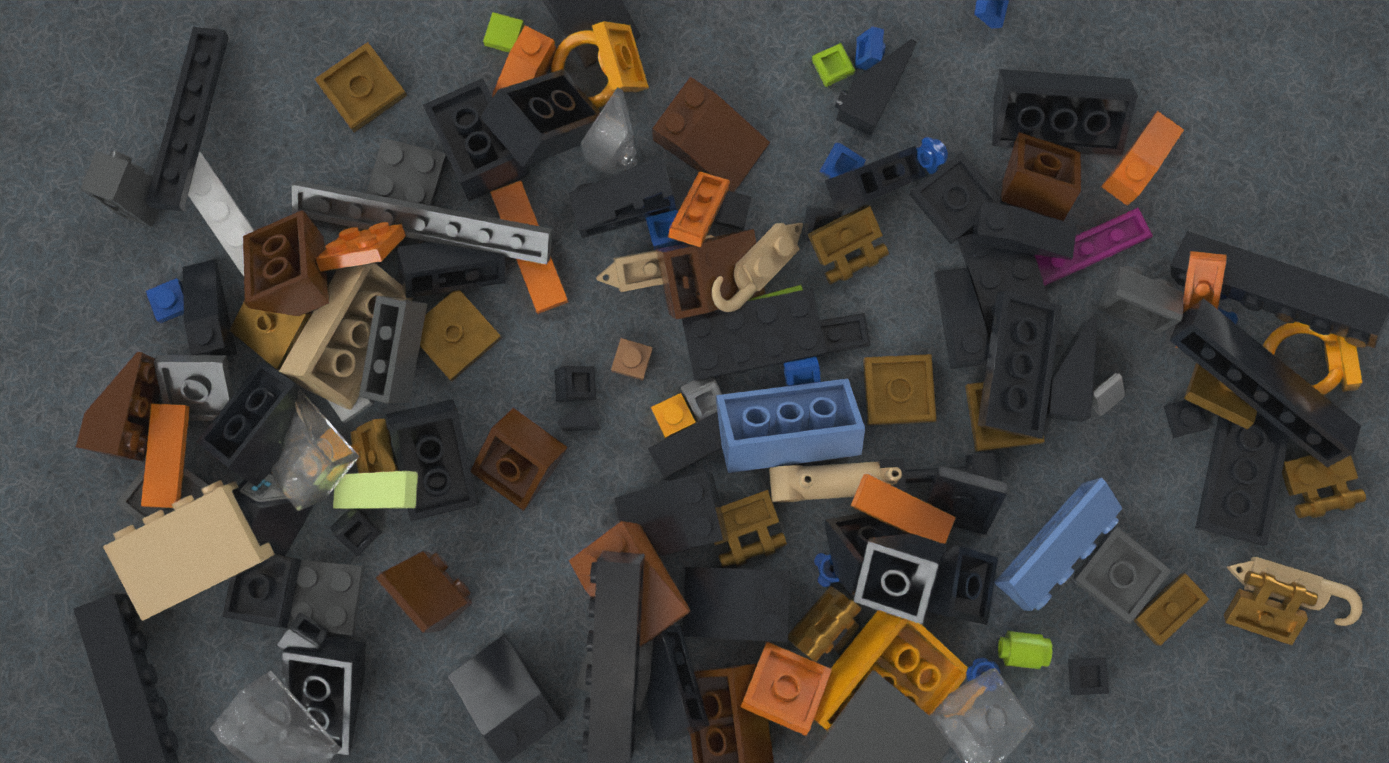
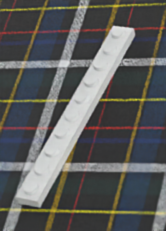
M199 150L188 195L244 276L243 236L253 232L254 229ZM358 397L352 410H348L328 400L344 423L373 404L370 399Z

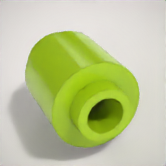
M1007 631L1005 637H1000L998 656L1003 658L1006 666L1040 669L1042 666L1048 667L1052 659V642L1049 638H1043L1042 634Z

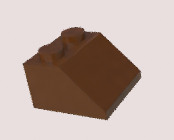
M1019 132L1002 181L1001 201L1014 207H1022L1043 216L1064 221L1081 192V152Z
M512 408L491 428L470 471L524 511L554 472L568 447L519 411Z

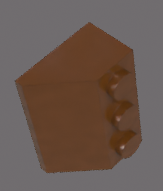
M303 210L243 236L245 305L248 308L301 316L329 304L327 272L320 271L315 260L325 250L324 236Z
M758 663L694 671L710 725L690 734L694 763H774L768 719L740 707Z

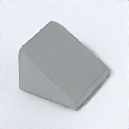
M1119 373L1106 378L1093 389L1092 408L1100 416H1103L1125 396L1123 378Z
M715 378L697 382L692 381L681 387L698 422L717 412L716 395H722Z

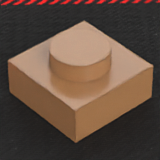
M621 338L611 371L644 381L653 347Z

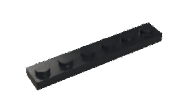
M193 27L146 199V203L150 208L184 211L229 39L225 30Z

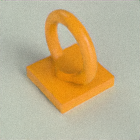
M606 21L592 25L593 31H579L566 37L554 53L551 73L564 69L565 61L575 47L581 44L598 46L599 64L604 74L608 77V83L599 94L588 97L597 109L608 104L618 91L639 92L649 88L630 25Z
M1295 321L1294 323H1286L1278 327L1265 340L1263 347L1275 355L1279 344L1292 335L1311 334L1324 341L1325 358L1329 373L1322 381L1312 386L1323 395L1331 392L1340 381L1343 392L1358 390L1362 384L1357 347L1346 342L1343 337L1331 333L1330 335H1322L1311 330L1308 325Z

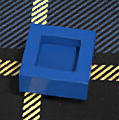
M977 0L974 15L990 28L1003 27L1009 0Z
M872 26L857 37L855 68L868 70L882 60L885 53V43L883 42L884 29Z
M835 143L819 172L832 178L863 166L866 159L841 143Z
M678 209L646 217L654 250L684 243L668 238L669 229L678 213Z
M176 278L146 291L158 322L163 323L184 314L183 285L179 279Z
M816 356L783 363L786 386L821 382L820 368Z

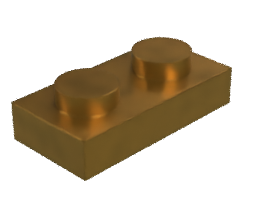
M1181 573L1145 606L1133 621L1155 645L1161 646L1210 599L1186 573Z

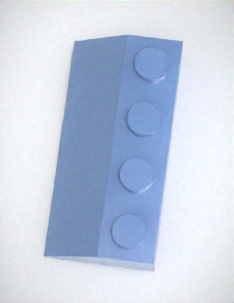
M848 379L716 395L721 446L728 473L862 455L865 426Z
M1102 478L1082 483L994 581L1024 611H1032L1034 608L1040 610L1050 600L1052 595L1048 592L1055 584H1063L1073 574L1074 569L1071 566L1080 557L1083 560L1092 553L1096 547L1094 540L1101 533L1107 534L1118 523L1119 519L1116 516L1122 510V507L1107 482Z

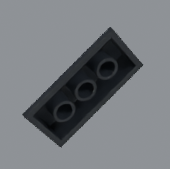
M999 69L994 95L992 146L1014 147L1016 137L1020 132L1078 152L1122 155L1138 94L1131 80L1126 78Z

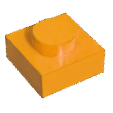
M681 393L651 407L665 439L696 423Z

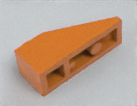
M525 25L509 52L492 97H494L499 89L547 74L556 51L554 40Z
M1157 111L1101 187L1128 206L1141 194L1158 171L1184 129Z

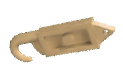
M803 223L775 224L735 264L734 278L739 291L730 300L722 298L720 287L724 278L722 276L717 277L712 286V299L718 309L724 312L738 310L756 291H760L800 250L797 244Z
M707 235V236H706V238L715 237V236H712V235ZM656 250L613 258L614 262L596 277V280L619 288L620 292L663 284ZM605 274L608 275L607 280H603Z
M1252 557L1251 561L1227 566V569L1245 586L1244 590L1252 593L1255 587L1244 583L1247 571H1253L1258 574L1266 572L1275 575L1276 580L1288 584L1296 582L1305 585L1306 590L1318 594V599L1314 606L1304 603L1300 605L1301 608L1307 610H1320L1324 608L1329 602L1331 595L1346 599L1351 606L1350 614L1346 618L1335 619L1334 623L1336 625H1352L1362 614L1363 604L1360 596L1347 585L1259 557ZM1271 593L1269 598L1281 602L1285 599V597Z

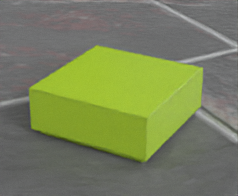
M492 12L483 40L484 46L510 52L524 28V21Z
M842 43L813 55L811 59L825 87L855 74L856 71Z

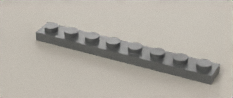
M298 180L292 184V214L303 210L312 220L357 227L368 230L371 226L382 222H388L389 226L402 224L406 238L504 254L505 257L546 265L550 261L553 233L551 228Z

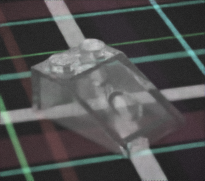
M300 388L280 458L271 470L276 486L298 511L325 500L360 457Z
M272 671L267 672L244 687L210 728L218 740L234 756L248 763H329L341 750L338 744Z

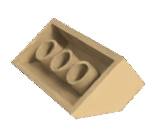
M375 263L338 268L328 285L329 304L313 311L279 370L280 373L302 388L348 410H352L360 393L376 296L406 299L403 286Z

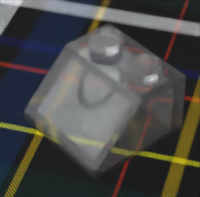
M618 87L581 142L586 163L609 177L636 167L638 162L635 158L637 149H635L634 134L624 92Z
M996 668L986 671L951 692L930 715V718L963 763H1004L1035 724Z

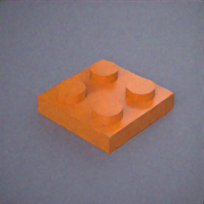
M388 222L375 224L368 230L359 231L357 227L348 228L341 231L335 241L328 243L325 246L326 249L315 260L320 271L381 262L406 235L402 224L389 226Z
M766 642L740 707L807 736L832 669L770 642Z

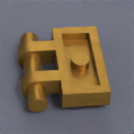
M867 204L808 234L820 264L825 266L833 261L835 263V268L825 272V277L830 285L839 280L846 281L852 278V273L866 266L871 268L879 264V259L889 255L884 243L873 247L871 243L883 235L871 206ZM860 248L861 254L847 261L845 255Z
M385 418L373 419L357 427L355 431L350 432L352 445L349 447L351 456L356 459L358 473L398 471V467L393 459L391 435L387 429Z
M1312 455L1290 460L1283 464L1282 475L1289 496L1302 493L1305 503L1294 507L1298 518L1308 516L1317 518L1324 516L1327 511L1338 508L1342 511L1355 507V504L1366 501V494L1362 489L1350 491L1346 484L1347 481L1358 479L1351 455L1329 467L1323 465ZM1331 486L1334 495L1320 498L1317 489Z
M768 490L721 506L729 540L714 543V545L716 546L728 541L731 549L729 552L718 555L723 568L734 564L737 567L747 563V559L761 554L769 556L775 553V549L787 545L783 532L771 537L768 532V526L779 523ZM757 531L759 541L741 547L738 537Z
M1247 571L1244 583L1254 586L1255 589L1253 593L1238 589L1224 613L1225 622L1292 645L1308 620L1306 612L1298 608L1302 603L1314 606L1317 602L1318 594L1306 590L1305 585L1296 582L1288 584L1276 580L1275 575L1266 572L1258 574L1253 571ZM1271 593L1285 597L1282 603L1268 598Z
M830 586L788 634V640L816 662L824 652L828 654L834 647L832 643L845 628L847 630L850 629L855 623L853 618L862 608L853 600H849L843 593Z

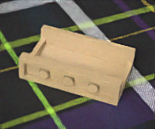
M219 480L201 489L204 496L194 500L192 495L187 496L172 504L174 511L166 515L163 510L155 512L142 519L145 524L144 526L135 529L134 525H130L114 533L113 535L116 540L103 546L142 621L275 555L269 542L260 546L232 493V490L238 488L236 481L224 485Z

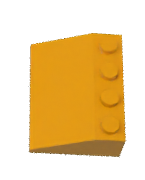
M878 610L831 667L832 670L814 720L828 731L873 670L934 719L967 677L968 667L922 624Z

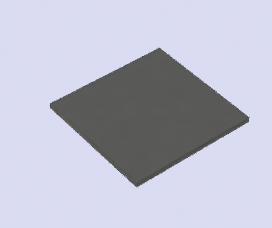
M873 670L804 763H939L956 740V737Z

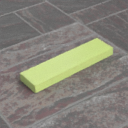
M412 471L335 474L333 508H415L418 474Z

